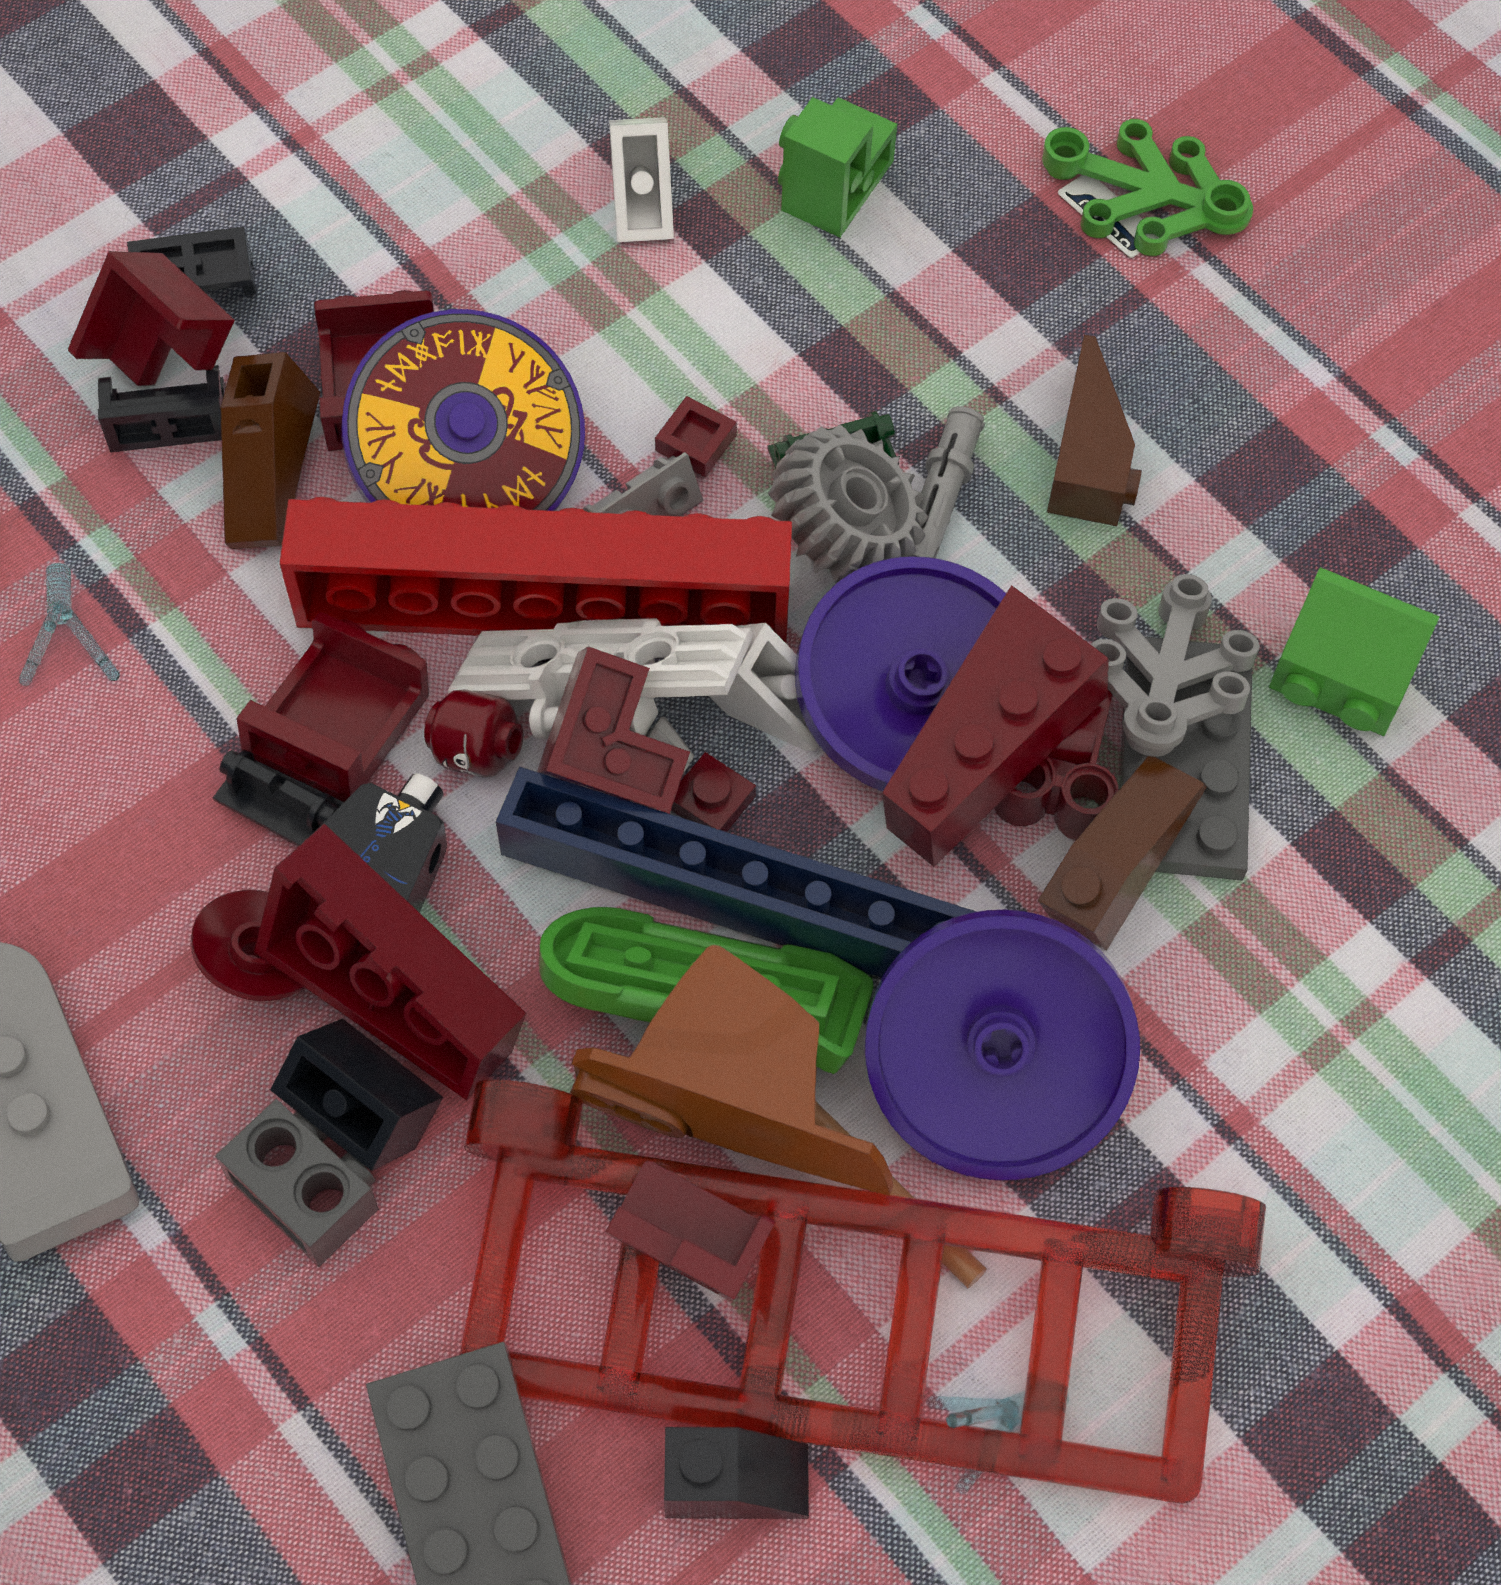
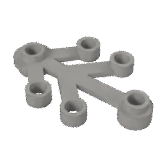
M1179 575L1164 587L1158 612L1161 619L1167 623L1160 654L1135 627L1138 613L1132 603L1119 598L1108 599L1102 603L1097 619L1098 631L1105 637L1113 640L1099 639L1091 643V645L1109 658L1108 690L1125 709L1122 727L1126 740L1135 751L1146 756L1158 757L1170 753L1174 747L1183 741L1188 725L1221 713H1239L1244 709L1250 692V684L1247 679L1235 673L1248 671L1254 666L1260 644L1257 638L1249 632L1242 630L1229 631L1223 636L1220 648L1184 660L1191 631L1204 625L1212 602L1208 585L1204 580L1195 575ZM1126 655L1151 683L1149 696L1123 670ZM1213 678L1209 692L1174 703L1177 690Z

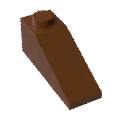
M1084 334L1047 513L1117 526L1123 504L1135 505L1142 470L1131 468L1135 442L1095 336Z
M1148 756L1068 850L1038 899V902L1048 916L1073 928L1093 944L1107 951L1207 788L1206 784L1154 756Z

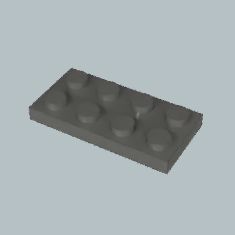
M1145 637L1160 654L1163 638ZM1189 641L1184 660L1220 648L1221 644ZM1126 655L1125 672L1149 696L1151 683ZM1252 668L1244 672H1235L1245 677L1250 684V692L1242 711L1236 714L1221 713L1188 725L1183 741L1174 747L1170 753L1156 757L1205 783L1207 788L1155 872L1243 881L1247 873ZM1213 678L1177 690L1174 703L1209 692ZM1123 727L1119 789L1148 757L1135 751L1128 744Z
M504 1341L366 1384L417 1585H572L510 1354Z

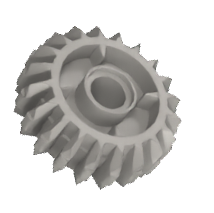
M841 424L832 430H827L821 426L818 430L810 432L802 440L798 439L785 452L786 455L777 463L776 470L772 473L774 479L773 486L768 492V495L776 502L771 516L780 521H792L791 539L798 545L796 557L805 554L810 557L814 563L815 573L829 569L835 583L848 574L877 561L912 556L917 551L915 545L920 544L926 537L923 525L929 517L925 511L919 508L925 496L921 492L912 489L911 483L915 475L904 473L899 467L900 456L891 458L884 452L882 440L873 444L869 443L862 429L849 434Z

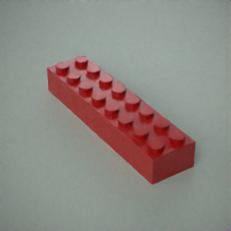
M315 497L310 500L289 499L279 564L297 628H312V621L319 612H324L339 620H351L360 625L365 631L478 636L482 631L554 629L557 623H570L582 620L657 618L661 626L719 624L739 626L766 623L787 643L792 521H776L765 516H754L747 519L713 518L701 513L688 514L682 517L650 515L642 511H626L622 514L591 513L579 508H565L560 511L526 510L515 505H503L498 508L463 507L451 502L438 503L434 506L409 505L385 499L376 500L372 503L341 502L329 497Z

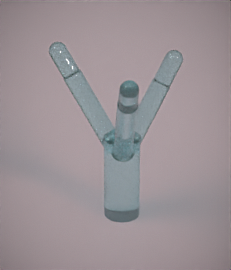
M62 563L49 565L46 568L47 615L20 674L19 683L23 686H28L31 683L57 625L67 624L110 681H117L120 677L119 671L72 610L71 569Z
M1054 1378L1004 1399L930 1396L927 1398L926 1404L930 1409L956 1412L949 1414L946 1418V1423L951 1428L1000 1420V1423L957 1482L956 1490L959 1494L968 1493L1017 1424L1069 1403L1067 1388L1060 1378Z

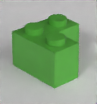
M812 97L799 116L792 115L789 117L779 138V146L784 149L783 164L778 175V184L782 186L781 211L840 238L894 161L897 123L839 97L832 105Z

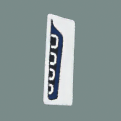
M1084 175L1058 190V194L1081 215L1085 204L1090 200H1109L1117 197L1099 180ZM1139 215L1115 222L1113 232L1107 236L1113 244L1130 258L1140 253L1134 246L1136 228L1142 220ZM1093 216V217H1092L1093 219L1098 220V221H1104V220H1106V219H1104L1103 217H1100V216ZM1145 234L1147 237L1151 239L1159 238L1154 234Z

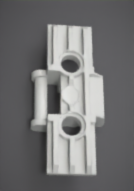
M657 618L582 620L570 623H557L554 629L482 631L476 638L449 687L448 694L454 690L466 689L500 696L506 700L535 699L529 715L530 729L536 739H548L576 655L589 646L650 668L629 729L645 736L659 713L653 699L655 697L728 695L753 634L751 628H738L733 624L661 626ZM656 658H665L657 663L654 661ZM551 659L545 664H542L537 667H531L532 665L541 660Z

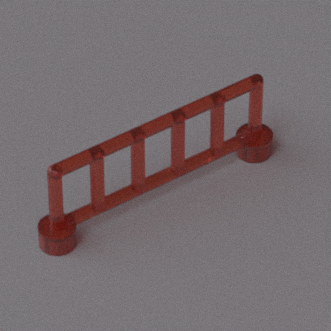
M482 1080L476 1083L464 1149L475 1156L495 1161L496 1165L459 1355L503 1341L505 1342L534 1181L627 1195L643 1164L646 1161H652L750 1215L761 1216L764 1214L776 1221L760 1252L739 1388L642 1372L660 1263L621 1242L600 1365L509 1351L521 1397L704 1427H739L797 1442L1178 1504L1191 1502L1200 1493L1204 1471L1223 1277H1249L1260 1273L1266 1205L1263 1202L1248 1196L1214 1189L1195 1187L1161 1188L1154 1193L1150 1235L577 1146L584 1104L579 1097L555 1088L520 1081ZM807 1224L903 1239L879 1411L781 1395ZM944 1246L1041 1261L1020 1433L921 1418ZM1083 1268L1180 1283L1161 1456L1062 1440Z

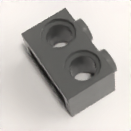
M276 1098L220 1150L215 1157L226 1178L320 1267L379 1210L370 1188L376 1180L369 1170L348 1152L339 1158L323 1143L328 1138L326 1134L297 1111L292 1114ZM289 1145L296 1148L293 1157L283 1165L267 1166L263 1164L266 1154L274 1147ZM334 1189L343 1193L340 1203L332 1210L316 1212L309 1208L312 1199L321 1191Z

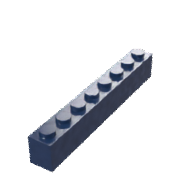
M520 766L496 819L502 856L778 945H794L832 953L859 970L881 978L895 958L921 934L949 919L977 912Z

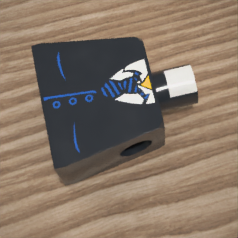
M413 773L398 795L373 783L362 784L323 824H326L420 913L447 849L444 822L432 813L444 796V793L433 780L418 773Z

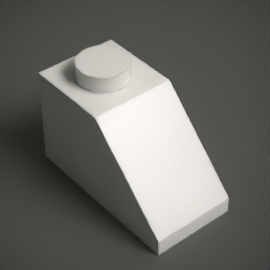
M666 118L609 120L617 242L674 239L668 123Z
M766 623L736 626L738 628H751L753 636L728 695H712L709 697L727 715L805 751H815L818 743L805 723L796 694L795 665L797 654Z

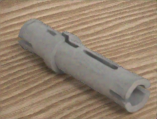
M957 406L949 411L947 415L948 420L938 447L929 452L925 465L928 475L921 491L925 497L919 506L929 517L923 525L926 537L920 544L915 545L917 551L911 557H937L961 486L971 479L974 470L971 458L980 433L985 426V422H983L984 417L972 408Z

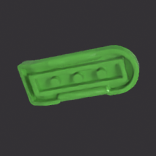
M591 907L576 910L553 921L542 934L539 950V973L543 983L553 994L581 1008L649 1023L679 980L704 950L711 945H719L791 996L819 1022L816 1067L832 1074L837 1073L853 1054L874 988L873 980L865 972L832 953L794 945H784L780 949L656 922L648 914L620 908Z

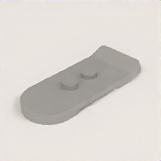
M0 942V1242L8 1256L14 1262L25 1261L130 1214L139 1206L140 1198L48 974L41 963L29 952L15 945Z

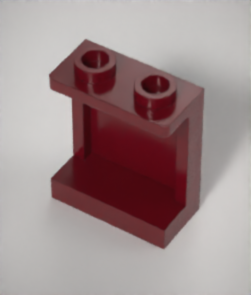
M401 290L392 294L358 297L344 295L334 299L317 300L314 302V312L319 333L322 397L319 398L320 419L328 451L343 450L341 431L343 406L347 389L358 365L368 351L392 329L408 320L434 312L432 293L430 291L413 292Z
M319 612L312 621V644L268 703L263 706L250 700L236 720L241 751L248 750L254 754L256 761L345 802L362 784L368 783L428 698L427 662L408 646L391 644L367 633L360 625L351 620H339L324 612Z

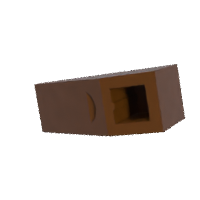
M286 352L236 356L233 358L221 404L225 544L230 549L282 546L288 500L295 499L320 396L319 389Z

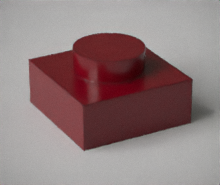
M686 396L656 435L655 451L667 458L671 456L677 458L684 452L687 453L693 471L706 478L737 436V422Z
M705 752L680 781L671 811L681 818L727 832L756 797V785Z

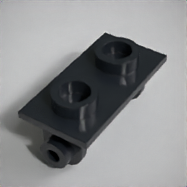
M234 750L227 752L219 768L220 772L226 775V780L213 796V800L297 846L309 838L344 803L328 793H323L256 761L254 754L248 750H243L240 753Z

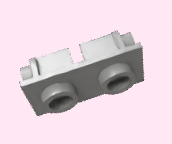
M684 452L677 458L671 456L666 460L663 457H659L654 461L653 466L626 483L628 489L626 492L621 494L615 490L593 506L587 505L583 510L591 513L622 514L626 511H642L650 515L681 516L702 502L703 498L689 456Z

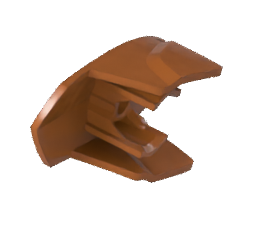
M719 945L707 947L679 980L647 1026L630 1058L592 1047L577 1049L572 1059L571 1065L574 1066L576 1079L570 1093L577 1100L594 1109L669 1137L683 1138L687 1135L735 1152L888 1196H890L893 1188L892 1174L887 1162L874 1143L815 1124L816 1058L819 1022L791 996Z

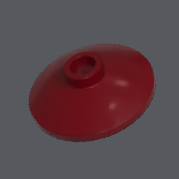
M241 890L219 896L208 903L198 914L190 938L191 952L197 967L211 983L236 997L253 1001H274L295 995L305 987L254 953L268 892ZM249 955H254V956H257V957H259V958H253V957H251V956H249Z

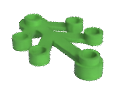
M1129 119L1121 124L1117 138V148L1123 155L1136 158L1143 170L1089 153L1090 145L1087 137L1081 131L1074 128L1061 127L1054 129L1045 139L1042 162L1052 177L1059 180H1069L1077 174H1081L1133 191L1109 200L1093 199L1085 204L1080 225L1083 232L1090 237H1107L1113 232L1115 222L1170 204L1187 209L1163 219L1159 217H1146L1138 223L1134 237L1135 248L1144 255L1157 256L1166 250L1168 241L1204 228L1217 234H1235L1244 230L1251 221L1253 204L1250 200L1249 192L1238 182L1219 179L1205 157L1206 149L1204 144L1195 137L1182 136L1174 141L1169 164L1175 172L1190 175L1197 188L1180 183L1152 139L1153 131L1151 126L1140 119ZM1129 136H1135L1141 140H1133ZM1182 153H1187V154L1192 155L1193 157H1192V158H1188V157H1185V156H1183V155H1181V154H1182ZM1093 216H1100V217H1103V218L1106 219V220H1104V221H1098V220L1093 219L1092 217H1093ZM1145 234H1154L1159 238L1151 239L1147 237Z

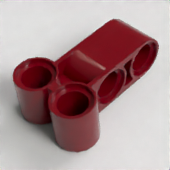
M1109 690L1107 698L1021 781L1031 784L1037 791L1024 793L1014 788L994 808L996 814L1003 821L1014 826L1026 827L1036 824L1044 817L1045 813L1054 815V821L1058 830L1067 838L1076 841L1119 791V785L1115 776L1107 768L1096 764L1113 697ZM1087 797L1094 800L1099 807L1093 809L1079 806L1073 799Z

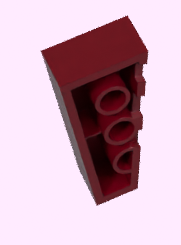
M1011 585L883 790L886 828L935 867L1107 698L1109 658Z
M323 824L274 868L254 953L467 1101L512 1053L526 1012L326 824Z

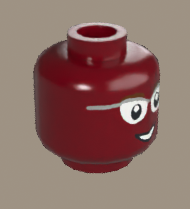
M466 689L454 690L445 696L442 701H437L427 715L424 728L425 743L431 749L434 759L439 765L447 770L480 777L495 776L502 771L509 760L512 761L519 755L524 738L522 725L517 723V716L511 703L500 696Z

